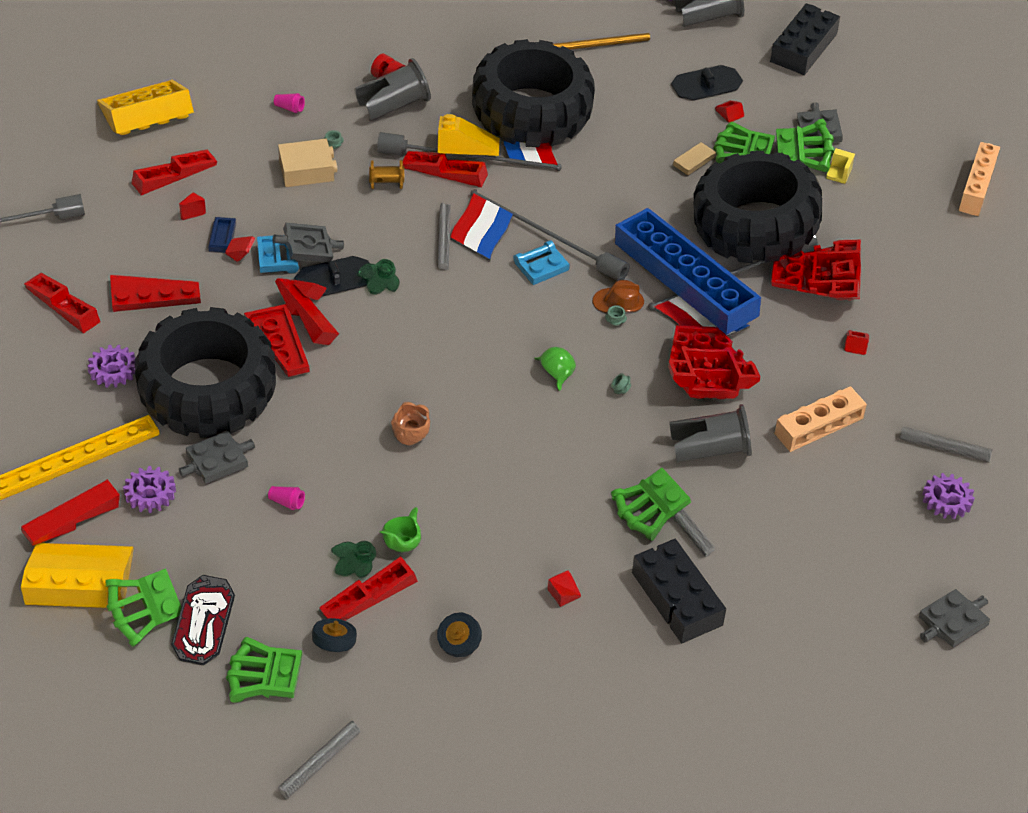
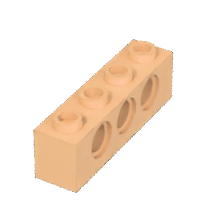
M980 142L959 208L960 212L979 216L1000 150L999 146Z
M850 386L843 390H838L828 397L820 398L808 406H802L788 415H782L777 419L774 434L792 452L862 420L867 404Z

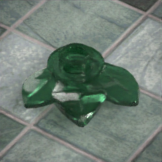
M382 259L376 264L367 263L357 273L359 277L368 280L367 289L371 294H380L386 288L395 292L400 284L399 278L395 275V265L388 259Z
M347 541L331 548V552L340 558L335 567L336 574L348 576L355 573L359 578H363L372 571V561L376 557V549L372 543L360 541L355 544Z

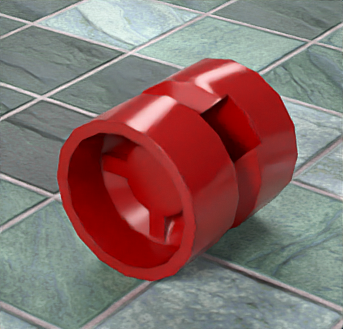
M382 53L373 61L371 74L375 78H379L406 65Z

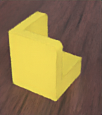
M835 148L831 167L826 178L845 184L852 170L855 154Z

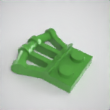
M819 119L814 124L803 128L797 126L796 128L776 129L777 152L789 155L792 161L800 160L809 168L828 172L831 167L830 161L835 151L832 146L834 142L833 135L829 133L824 119ZM816 131H819L822 135L803 137ZM804 145H824V148L804 149ZM806 157H823V159L819 162Z
M730 122L726 125V129L717 135V142H715L713 147L717 155L715 158L716 162L722 163L727 156L737 153L739 155H746L750 151H764L765 154H771L775 135L751 131L734 122Z
M660 468L645 480L642 479L638 485L626 489L618 488L611 492L612 500L617 505V515L627 521V526L631 530H636L646 535V538L651 541L656 538L669 518L691 503L690 497L663 468ZM643 494L629 505H626L625 499ZM648 502L653 504L639 516L633 515L634 512ZM659 512L661 513L653 525L648 526L644 524Z
M166 568L137 580H105V587H108V605L106 607L108 612H112L115 620L113 622L114 627L118 628L128 638V643L132 647L140 642L155 626L179 617L181 604ZM118 587H137L139 593L118 601ZM142 599L145 609L124 617L120 607ZM147 615L150 619V622L138 633L127 624Z
M245 637L241 641L239 650L230 658L229 664L231 669L227 671L226 676L231 690L229 693L230 701L238 703L245 698L257 695H264L267 698L270 696L294 698L303 656L302 650L269 647L254 639ZM255 651L267 658L247 656V654ZM241 668H264L265 671L264 673L241 670ZM244 681L261 684L241 688L239 682Z

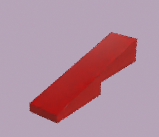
M208 149L171 156V162L168 164L133 170L132 185L142 196L216 166L217 160Z
M408 151L403 159L405 169L481 188L488 176L485 162L447 160L445 153Z
M40 273L24 283L26 289L83 334L100 323L95 307L69 294L67 286L47 275Z
M277 278L275 283L291 315L300 316L312 342L330 345L339 335L337 330L315 304L299 291L293 283L294 280Z
M107 479L22 525L21 531L32 546L76 530V523L118 508L120 494Z
M400 556L362 583L360 580H357L320 606L319 609L326 618L346 621L415 584L418 580L414 571Z

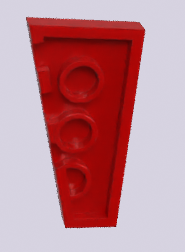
M110 275L113 312L201 303L199 282Z
M286 304L244 313V316L254 323V327L259 326L271 342V349L274 351L276 362L288 377L310 372L307 358Z

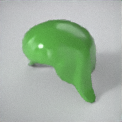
M550 347L540 357L534 358L540 361L543 368L557 380L558 390H561L564 381L575 371V360L564 348Z
M417 507L412 509L409 516L389 520L384 524L382 531H379L382 533L388 548L398 552H408L420 544L421 530L417 523Z

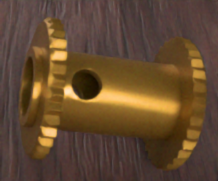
M371 160V166H369L371 189H374V183H400V189H402L404 183L403 161L399 160V166H374V160Z

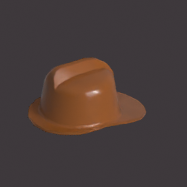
M619 280L611 288L599 290L593 296L592 301L594 307L604 313H607L608 309L612 306H621L625 312H636L644 306V298L639 293V285L628 280Z

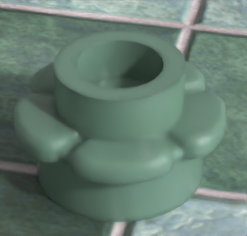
M331 130L325 134L324 139L327 138L329 147L332 146L333 149L340 147L341 143L344 142L339 131Z
M621 306L610 307L605 315L607 322L615 326L625 323L627 320L625 310Z
M621 373L613 379L611 387L614 389V393L625 394L631 388L630 376H625Z

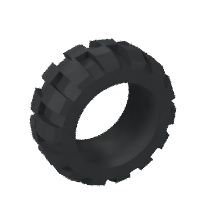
M528 39L515 40L514 44L507 45L504 43L495 47L491 54L487 53L476 67V72L473 75L472 106L484 128L493 135L499 134L503 141L514 145L516 141L526 143V147H540L543 143H549L550 146L563 143L566 137L572 139L590 119L593 109L595 84L588 65L581 57L576 58L574 51L564 46H554L553 42L539 40V42H529ZM538 89L549 92L553 96L529 97L515 93L513 90Z
M750 151L746 155H739L737 153L727 156L724 162H715L706 170L698 181L693 193L694 224L697 227L698 234L706 245L712 247L717 254L727 259L730 256L735 257L738 262L753 264V260H764L765 263L779 261L780 257L784 255L791 257L802 251L805 244L809 245L818 232L822 221V189L816 176L800 160L792 161L789 155L778 152L765 154L764 151ZM753 202L779 205V207L763 211H749L736 208L742 204Z
M210 307L209 311H198L197 308L183 310L181 316L176 318L168 316L157 324L155 332H148L135 358V377L141 403L147 408V412L162 426L169 424V428L173 432L188 436L191 432L199 433L200 438H210L216 436L217 432L227 430L231 434L243 429L246 420L249 419L254 422L264 411L274 394L276 386L275 354L271 349V342L259 326L254 327V323L249 318L238 312L235 315H230L224 308ZM202 359L224 360L241 368L229 379L211 385H191L172 377V374L182 366Z

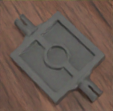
M815 102V105L814 103L810 105L811 112L797 113L799 127L803 128L814 124L819 119H824L829 133L833 135V143L842 142L843 134L837 109L820 111L819 104ZM816 131L803 137L822 135L819 131Z
M285 222L283 227L285 235L274 234L272 239L273 243L285 244L288 248L290 259L329 263L333 259L332 248H344L343 240H332L326 226Z
M229 431L188 446L186 447V454L190 458L191 463L179 467L180 475L184 477L195 472L207 484L248 467V460L243 452L255 448V444L252 439L239 444L234 441Z
M955 589L920 610L919 617L929 627V629L920 633L921 639L924 642H928V640L938 636L952 647H955L989 625L990 618L979 610L988 604L987 598H984L982 595L976 600L970 601Z

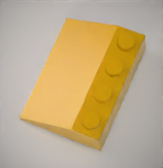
M173 79L97 100L112 131L116 134L119 133V135L129 134L131 130L136 128L139 130L148 129L151 124L155 123L166 124L170 122L169 119L176 117L177 119H184L189 116L188 114L194 113L189 89Z
M39 543L35 545L25 566L21 584L25 605L107 608L108 587H105V580H129L134 548L132 546ZM118 587V601L126 598L127 587Z

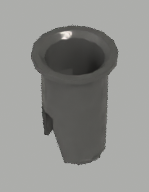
M674 0L676 12H682L683 27L734 14L742 18L745 12L744 0Z
M414 58L408 60L407 66L354 89L359 105H366L368 108L369 121L417 100L424 99V101L428 102L431 99L426 77Z
M740 404L739 408L733 412L669 421L671 440L680 441L674 444L676 462L737 452L746 453L747 457L752 455L749 425L743 404Z

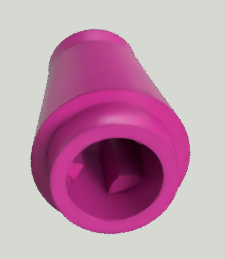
M299 93L276 94L274 105L293 113H298L304 109L305 98Z
M272 486L268 492V499L291 510H295L303 506L305 492L300 490L299 487Z

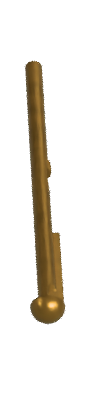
M650 34L616 36L555 43L553 45L557 47L564 46L570 50L649 41Z

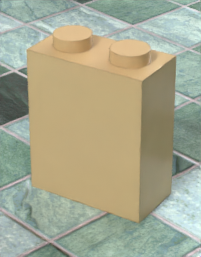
M327 138L278 144L279 162L285 187L334 181L337 163L336 160H332L334 159L333 147H329Z

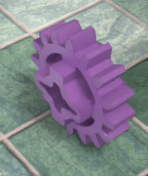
M108 345L106 350L100 347V353L93 352V358L88 359V372L91 380H96L97 385L105 383V387L108 388L110 384H113L116 388L120 382L126 385V379L133 380V374H135L134 352L129 353L128 347L123 350L120 345H117L116 348Z
M148 466L146 471L138 468V474L131 472V479H125L126 486H123L126 502H130L132 509L138 506L139 512H142L145 508L148 509L149 513L152 512L153 508L161 511V505L168 507L169 500H174L176 486L174 477L169 476V471L167 470L161 472L160 467L152 470L151 466Z
M941 473L940 478L934 475L932 481L927 480L922 493L924 496L923 503H928V510H935L934 515L943 514L944 519H946L947 515H951L952 519H956L957 514L964 517L965 512L969 513L975 499L973 497L974 490L968 489L969 482L962 483V477L954 479V474L946 477L944 473Z

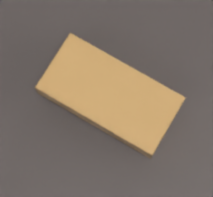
M700 142L676 158L673 166L686 175H690L714 159L716 152Z

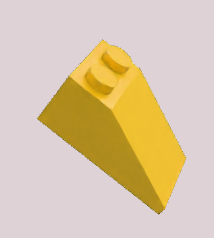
M453 114L440 116L438 153L499 156L500 138Z

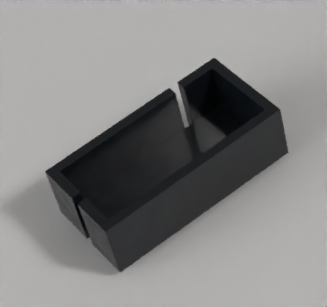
M806 3L785 28L782 35L773 43L770 62L805 76L837 35L840 16L826 10L821 12L820 8Z
M676 538L658 545L656 551L651 548L634 555L632 574L666 623H671L670 628L681 644L723 626L727 608Z

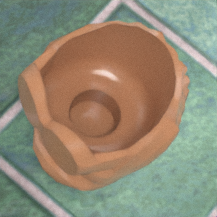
M404 402L397 413L394 414L391 421L392 430L400 443L408 446L416 444L429 433V409L426 406Z

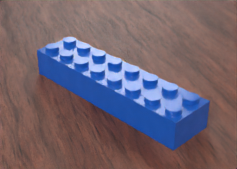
M646 208L615 225V244L726 335L760 316L761 296L651 209Z

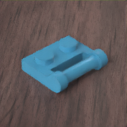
M273 236L257 237L260 273L287 271L293 274L299 270L298 262L290 259L289 251L285 244L273 243ZM282 245L286 247L287 260L281 261L279 246Z
M552 240L545 242L543 246L513 256L516 266L533 285L569 271L570 264L559 253ZM543 254H548V256L527 264L526 262Z

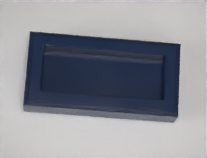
M215 217L208 245L209 252L225 253L234 237L236 218Z

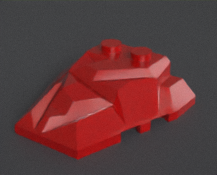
M861 239L833 241L832 247L821 249L820 245L813 246L814 251L806 253L800 251L791 257L784 255L780 257L779 261L773 262L771 283L774 287L802 293H812L836 300H860ZM853 259L856 279L834 280L831 263Z
M676 325L668 368L673 380L680 387H683L691 398L734 399L738 396L740 389L751 388L760 382L761 377L756 365L752 361L746 362L743 359L744 353L742 350L738 349L736 352L732 348L733 341L719 328Z

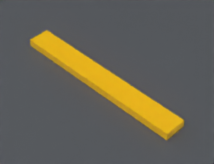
M146 415L0 475V500L160 435L159 429L150 415Z

